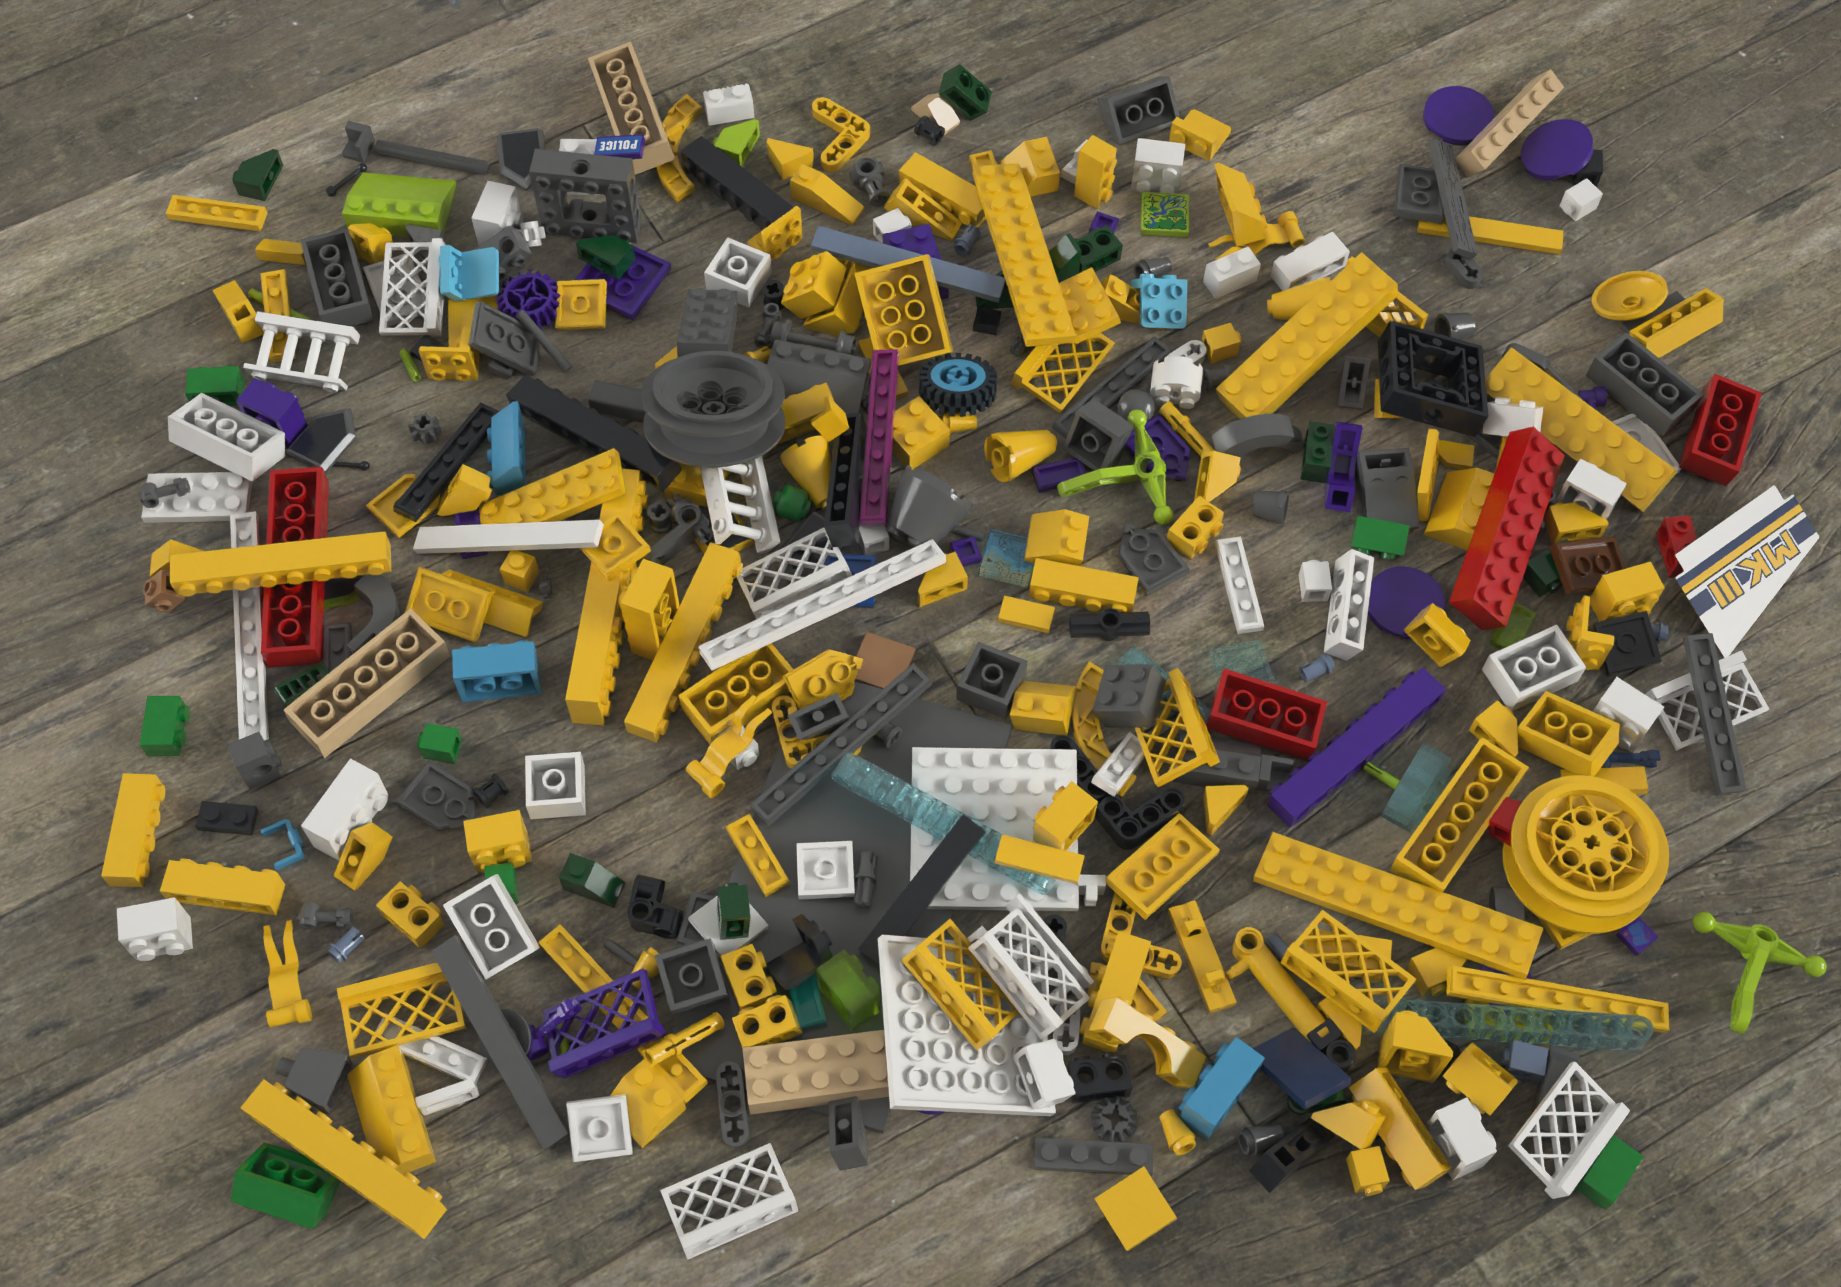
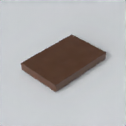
M1615 537L1554 543L1549 547L1566 595L1594 592L1603 575L1626 569Z

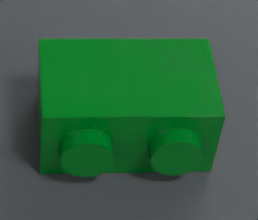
M238 366L191 368L187 370L185 395L188 401H191L200 393H203L228 406L238 405L236 400L244 391L245 380Z
M1356 516L1350 547L1356 548V551L1369 556L1371 551L1381 553V558L1396 560L1397 556H1404L1410 525Z
M147 696L139 744L147 756H180L181 746H184L186 743L184 726L190 716L189 707L185 705L180 696Z
M1613 1135L1575 1188L1606 1210L1615 1202L1644 1156Z

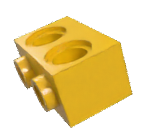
M1198 496L1168 530L1167 540L1174 549L1191 560L1196 553L1201 554L1209 543L1208 540L1212 535L1216 537L1224 526L1222 523L1224 512L1201 496ZM1200 519H1205V520H1208L1209 522H1204V521H1201ZM1185 536H1190L1194 539H1188Z
M400 881L376 904V907L387 921L417 947L422 949L445 925L440 916L442 911L433 902L426 904L421 899L423 895L413 885L407 887ZM409 901L404 908H397L400 902ZM421 918H429L426 924L416 925Z
M753 943L720 956L723 969L740 1011L747 1007L753 1006L756 1008L765 1004V1001L777 992L772 977L766 978L763 968L767 967L761 951H755ZM742 962H750L752 964L748 970H740L738 966ZM753 987L762 989V992L757 996L748 994V991Z
M786 995L772 996L765 1001V1004L756 1008L753 1006L744 1008L739 1012V1015L732 1018L742 1048L782 1043L803 1034L793 1004ZM779 1012H786L785 1019L782 1022L774 1023V1018ZM754 1023H759L757 1032L748 1035V1028Z

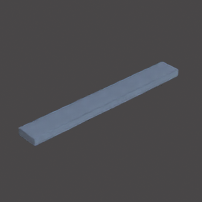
M819 225L811 243V250L820 253L827 251L834 257L873 268L922 256V254ZM930 257L937 286L999 303L1006 282L1004 277Z

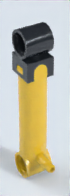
M1252 927L1241 929L1237 933L1232 946V953L1239 962L1226 972L1227 978L1233 979L1249 969L1299 1033L1346 1073L1355 1059L1353 1046L1347 1041L1340 1040L1342 1036L1341 1031L1330 1018L1326 1020L1264 944L1262 934ZM1248 941L1253 944L1254 948L1246 949L1242 946L1241 942ZM1332 1054H1341L1344 1057L1345 1062H1336L1333 1059Z

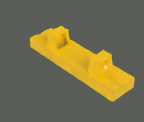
M1196 901L1169 908L1168 914L1208 1013L1211 1014L1235 1006L1237 1001ZM1199 930V934L1188 937L1192 931Z

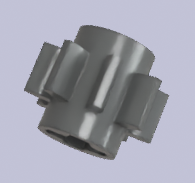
M427 412L414 416L413 424L408 425L414 442L419 440L423 445L437 441V434L442 433L440 425H438L439 422L436 416L431 418L427 415Z

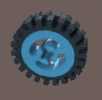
M946 353L945 359H943L941 355L935 356V361L933 359L928 360L927 364L922 366V370L920 369L919 394L933 411L939 408V414L944 415L946 411H949V416L955 417V412H960V417H964L966 412L969 411L970 415H975L976 409L979 412H983L985 407L989 408L992 406V402L995 401L997 372L994 371L993 365L989 366L987 360L981 362V357L979 356L972 359V354L968 353L965 357H961V353H956V357Z

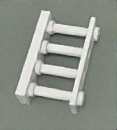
M257 312L255 322L262 328L264 335L256 365L244 363L243 366L251 375V378H256L260 381H266V378L318 386L333 393H337L338 390L347 391L348 386L338 377L346 346H349V343L358 344L360 334L354 327ZM277 332H283L288 335L280 369L266 367L274 334H277ZM308 336L312 339L304 373L290 371L298 338ZM325 339L333 340L336 343L328 377L314 374L321 344L325 342Z
M762 456L733 466L717 468L700 467L715 544L720 545L731 534L754 539L757 553L766 555L780 543ZM722 470L740 474L742 484L724 480ZM727 491L744 495L747 506L729 502ZM731 513L749 517L752 528L733 524Z
M1018 894L1005 905L1010 911L1009 914L1017 908L1022 912L1083 989L1094 982L1089 976L1087 969L1080 965L1034 911L1032 904L1028 900L1024 899L1021 894ZM1014 919L1011 920V927L1016 923ZM981 926L967 939L973 944L988 931ZM1022 941L1012 950L1022 952ZM1040 964L1031 973L1041 975ZM1058 987L1049 995L1059 998Z

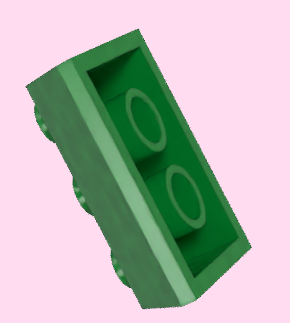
M264 1142L235 1171L231 1202L240 1204L248 1209H255L270 1214L275 1218H282L302 1227L314 1229L328 1213L341 1181L304 1155Z

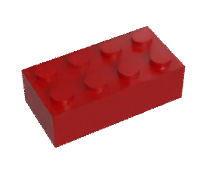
M1714 374L1701 391L1704 395L1697 405L1679 467L1727 486L1740 472L1762 392Z
M1224 668L1217 680L1205 725L1207 729L1308 761L1317 746L1327 701Z

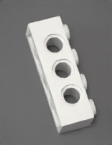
M1351 549L1335 561L1324 653L1347 661L1363 651L1374 557Z

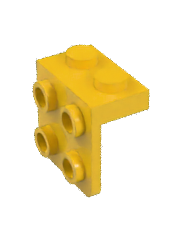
M1193 109L1184 120L1178 117L1174 119L1171 125L1169 142L1185 144V150L1210 161L1230 135L1231 127Z
M1584 595L1581 602L1575 604L1573 616L1569 615L1566 631H1570V637L1567 640L1586 666L1585 670H1599L1614 645V636L1587 631L1590 596Z

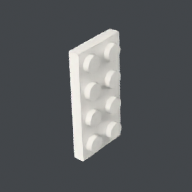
M234 472L148 474L147 483H154L157 488L173 484V480L176 478L186 477L191 492L180 497L176 493L158 498V506L154 508L143 506L141 518L144 523L230 521V515L249 512L252 481Z

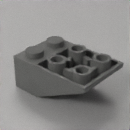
M1409 447L1358 452L1355 478L1364 517L1410 525L1409 530L1418 529L1415 474Z

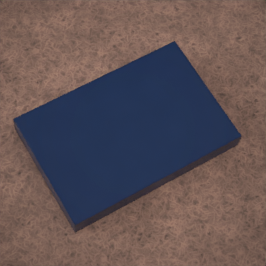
M1291 1028L1253 1048L1265 1057L1260 1070L1304 1110L1350 1085L1351 1078L1295 1028Z

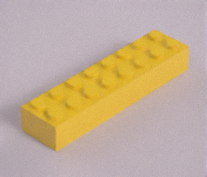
M1361 252L1216 388L1218 399L1239 419L1260 414H1273L1398 296V284Z
M1512 347L1485 379L1486 394L1493 400H1495V397L1510 398V403L1517 404L1520 403V400L1535 401V406H1542L1543 415L1540 433L1575 462L1578 463L1581 458L1627 483L1620 496L1641 512L1647 509L1677 473L1672 466Z

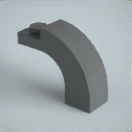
M1260 414L1246 417L1226 425L1211 435L1217 452L1240 458L1255 449L1269 446L1280 447L1294 453L1304 449L1301 439L1302 434L1299 428L1291 425L1289 416L1282 414Z
M382 574L364 575L354 585L359 598L373 608V614L367 626L347 644L351 655L401 616L400 606L392 586Z

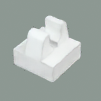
M1106 875L1079 876L1078 891L1079 895H1084L1085 906H1096L1097 895H1104Z

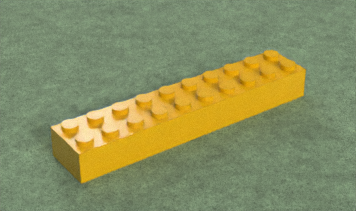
M622 469L626 494L602 503L599 520L604 522L617 512H620L639 534V531L643 532L645 520L642 512L643 509L647 510L648 494H645L646 481H642L640 470ZM591 562L565 698L572 723L604 726L606 716L609 717L611 714L612 702L609 700L610 692L614 693L616 686V677L613 676L614 669H618L620 664V653H617L618 646L623 645L624 630L622 629L624 618L622 617L619 598L622 591L628 589L630 585L632 571L637 567L636 562L610 580H607Z

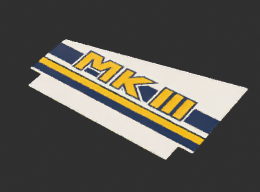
M1775 485L1675 554L1684 570L1675 579L1708 632L1713 633L1714 642L1724 658L1731 654L1819 539V535L1795 496L1791 495L1783 500Z

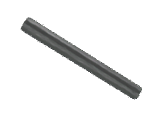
M377 140L375 144L377 154L483 175L488 170V162L485 160L384 140Z

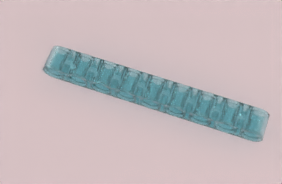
M845 752L831 775L832 779L841 786L940 840L945 838L964 814L850 752ZM964 814L986 831L969 856L1042 895L1049 893L1056 879L995 864L1002 834Z
M1409 999L1400 1000L1388 1018L1389 1024L1396 1012L1413 1011L1421 1017L1434 1016L1438 1022H1429L1443 1038L1513 1042V1040L1528 1044L1639 1051L1644 1048L1654 1030L1650 1020L1638 1015ZM1455 1018H1463L1467 1024H1460ZM1488 1019L1493 1021L1496 1024V1026H1489L1488 1024H1486L1485 1020ZM1514 1022L1522 1023L1525 1029L1518 1028ZM1543 1024L1551 1025L1555 1031L1546 1029ZM1573 1026L1580 1027L1584 1033L1575 1031ZM1602 1028L1609 1029L1613 1035L1606 1034ZM1631 1030H1637L1642 1037L1634 1035Z

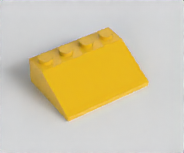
M926 254L854 273L874 350L898 349V366L954 351L930 255Z

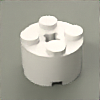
M1181 356L1165 357L1164 362L1158 363V360L1155 361L1150 394L1155 399V405L1162 407L1170 401L1173 404H1179L1183 409L1194 408V403L1200 399L1202 365L1199 364L1197 367L1193 364L1192 359Z

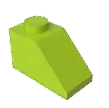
M752 119L724 128L719 137H715L712 144L742 167L760 136L759 120Z

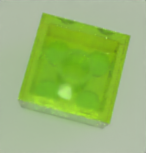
M843 949L816 969L819 990L853 1032L880 1012L881 998L879 991L881 989L873 977L867 978L861 971L863 966L854 954L850 956Z

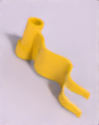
M1288 211L1278 217L1277 224H1267V228L1264 229L1265 239L1241 246L1249 247L1253 254L1256 255L1270 244L1290 242L1293 248H1298L1305 243V239L1298 227V219L1295 213ZM1228 234L1208 243L1210 248L1226 242L1235 243L1233 235ZM1237 246L1231 247L1230 249L1226 250L1223 254L1215 258V260H1218L1243 248Z
M754 694L737 709L732 726L710 744L701 762L693 760L686 767L685 771L702 786V791L709 798L716 797L724 789L725 782L721 777L725 773L728 764L736 755L749 747L753 741L756 728L772 713L767 708L764 712L753 718L747 724L743 735L740 736L744 715L757 700Z
M292 920L286 921L283 935L285 965L282 964L275 947L270 925L263 926L264 946L270 967L268 982L273 1010L266 1011L269 1027L272 1028L297 1021L299 1024L312 1021L308 999L302 1000L298 981L299 961L293 940Z

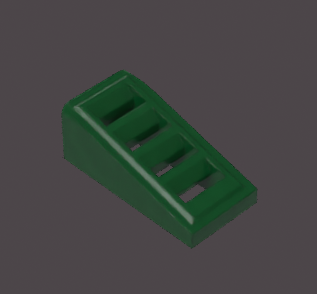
M320 662L279 683L273 690L282 704L287 707L311 688L307 682L311 680L315 685L319 682L316 677L318 674H321L324 678L330 671L323 662ZM303 687L304 690L299 692L298 689Z

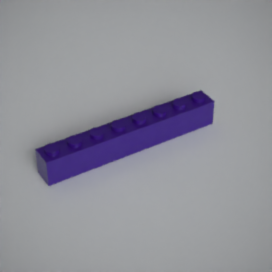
M1423 667L1416 673L1410 672L1402 680V685L1399 688L1392 687L1383 696L1384 700L1381 703L1377 704L1375 702L1365 711V716L1362 719L1358 720L1356 718L1350 722L1343 735L1336 734L1327 743L1328 747L1322 752L1317 750L1308 759L1306 766L1295 768L1288 776L1289 780L1287 782L1276 784L1269 792L1271 796L1267 806L1291 828L1439 703L1446 688Z

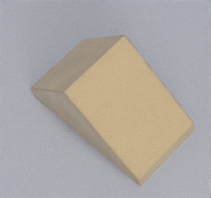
M939 93L929 94L911 107V110L920 118L928 116L932 123L944 127V135L960 124V120L951 104L942 98Z

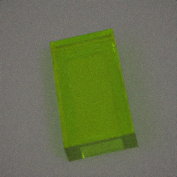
M1514 602L1506 627L1497 628L1489 644L1501 650L1521 641L1537 613Z

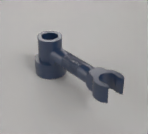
M1654 749L1639 753L1612 752L1601 768H1611L1610 763L1619 762L1636 763L1649 768L1657 767L1656 761L1661 760L1660 753Z

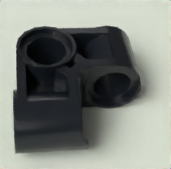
M637 874L627 909L630 926L638 932L657 935L665 939H675L684 911L660 904L665 889L664 880ZM640 911L648 913L647 916L642 919H637L634 917V915Z

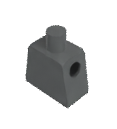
M302 1048L295 1061L282 1057L276 1066V1074L287 1077L284 1087L295 1097L299 1096L308 1104L330 1115L353 1062L346 1054Z

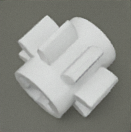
M538 221L520 223L521 230L518 231L522 233L528 247L542 245L541 239L546 238L544 226L539 227Z

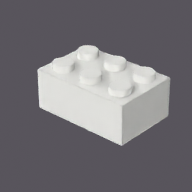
M1555 625L1490 654L1482 671L1506 707L1513 712L1539 700L1545 691L1554 693L1578 682L1586 666L1558 625Z
M352 759L347 762L301 825L314 848L338 861L340 860L350 832L371 823L377 811H381L388 801L389 795L378 773Z
M498 874L491 876L443 904L485 979L540 948Z

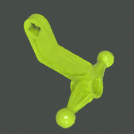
M1133 410L1128 414L1127 421L1134 425L1133 429L1135 430L1134 465L1101 468L1066 480L1057 485L1060 497H1066L1098 486L1127 483L1140 479L1156 506L1154 511L1155 521L1159 525H1168L1173 520L1174 513L1169 506H1166V464L1161 459L1158 449L1144 428L1147 416L1142 410ZM1153 461L1154 469L1147 473L1146 467L1148 463Z
M1704 911L1698 912L1693 917L1692 923L1696 931L1704 934L1711 931L1740 950L1742 956L1747 959L1732 1000L1730 1030L1743 1035L1749 1026L1753 1014L1754 993L1766 962L1803 967L1805 973L1811 977H1820L1826 972L1827 964L1822 957L1817 955L1804 956L1782 941L1776 932L1767 926L1755 924L1747 927L1717 922L1712 914Z

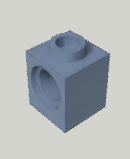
M1513 1040L1508 1048L1503 1049L1500 1065H1503L1504 1069L1516 1079L1538 1084L1545 1076L1548 1048Z

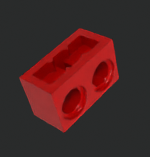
M1690 516L1664 518L1655 533L1669 578L1677 577L1684 572L1675 554L1697 540Z

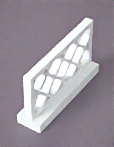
M432 238V242L386 243L379 326L381 336L430 335L434 339L442 338L444 295L440 293L439 288L440 246L445 245L442 238ZM392 250H402L406 253L397 263L391 259ZM420 250H429L428 257L421 263L414 257ZM412 259L418 266L407 274L401 267L408 260ZM399 270L405 277L394 285L390 281V276ZM423 270L427 274V279L418 285L412 278ZM410 281L416 288L405 296L399 289ZM397 292L403 300L392 308L388 304V299ZM421 292L425 296V302L417 308L411 300ZM408 303L414 311L404 319L398 311ZM394 315L402 321L395 328H386L387 321ZM418 315L424 319L423 328H413L409 323Z
M825 528L742 568L741 574L737 579L756 619L853 576L839 548L833 547V550H830L832 545L829 538L825 548L814 547L816 541L825 536L828 538ZM798 550L805 551L801 560L791 558L794 552ZM811 552L821 554L818 563L807 562ZM827 556L838 558V561L828 566L824 565ZM776 561L781 562L778 572L768 570L770 564ZM788 564L798 566L794 575L784 573ZM804 567L814 569L812 574L800 577ZM752 573L758 574L754 584L745 582L743 579ZM764 576L774 577L771 587L761 585ZM781 579L791 581L790 585L777 589ZM757 591L767 593L766 597L754 602Z
M1743 651L1719 660L1722 678L1725 677L1723 681L1725 692L1727 693V689L1740 694L1737 705L1727 701L1729 708L1735 710L1732 720L1733 726L1770 710L1743 663L1747 660ZM1739 672L1744 681L1742 688L1729 683L1732 674ZM1690 673L1655 687L1645 694L1661 705L1670 703L1678 706L1675 717L1665 714L1664 710L1658 716L1676 751L1704 739L1702 728L1697 727L1700 718L1698 707L1696 708L1684 703L1687 693L1695 695ZM1745 696L1754 699L1759 709L1752 711L1742 707ZM1682 708L1695 713L1692 724L1679 720ZM1678 725L1690 730L1688 740L1680 741L1676 733Z
M1018 908L968 947L1041 1040L1063 1024L1068 1017L1090 999L1088 994ZM1014 919L1018 923L1022 934L1012 932L1011 920ZM994 934L1005 937V947L1000 944ZM1012 939L1022 941V952L1012 950ZM1029 944H1033L1039 949L1040 957L1030 954ZM1013 957L1023 960V970L1016 964ZM1030 962L1040 964L1041 975L1031 973ZM1048 966L1055 969L1058 973V979L1048 977ZM1031 980L1041 982L1042 993L1036 989ZM1049 985L1058 987L1059 998L1049 995ZM1066 989L1071 990L1079 1000L1077 1002L1066 1000ZM1050 1003L1059 1005L1060 1017L1052 1009Z
M1571 1062L1508 1146L1547 1186L1544 1191L1552 1199L1569 1196L1630 1110L1622 1102L1616 1104L1576 1062ZM1573 1074L1580 1080L1581 1091H1571L1570 1077ZM1557 1095H1564L1566 1112H1556L1554 1099ZM1572 1096H1582L1584 1112H1574ZM1590 1096H1596L1604 1104L1599 1112H1592ZM1541 1116H1549L1551 1133H1540L1539 1119ZM1556 1116H1567L1569 1133H1558ZM1575 1117H1585L1586 1130L1584 1133L1576 1132ZM1526 1137H1533L1535 1154H1529L1521 1146ZM1541 1137H1551L1553 1154H1543ZM1559 1137H1569L1571 1147L1569 1154H1561ZM1544 1159H1554L1555 1173L1552 1177L1545 1171Z
M771 1143L660 1190L687 1260L798 1212L795 1197L787 1183ZM769 1155L771 1163L767 1172L753 1167L757 1158ZM738 1168L745 1171L739 1184L726 1179L729 1170ZM774 1169H775L777 1175L772 1174V1172H773ZM750 1173L764 1177L759 1190L744 1186ZM769 1179L781 1183L784 1190L773 1196L764 1193ZM706 1180L717 1182L712 1196L698 1191L702 1182ZM722 1185L736 1189L731 1203L717 1198ZM679 1192L689 1194L684 1208L672 1204L669 1196ZM741 1192L756 1196L752 1205L746 1208L736 1205ZM695 1197L709 1201L703 1215L689 1210ZM714 1203L728 1208L723 1218L716 1220L708 1217ZM675 1211L681 1213L679 1219L677 1218ZM686 1215L700 1220L695 1230L686 1234L683 1233L681 1226Z

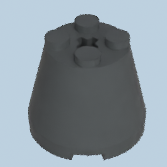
M907 465L900 476L885 530L891 534L890 537L900 544H904L907 541L913 546L912 548L932 539L938 544L968 515L973 504L964 495H961L960 498L956 496L957 492L950 487V484L918 467L915 471H912V467Z

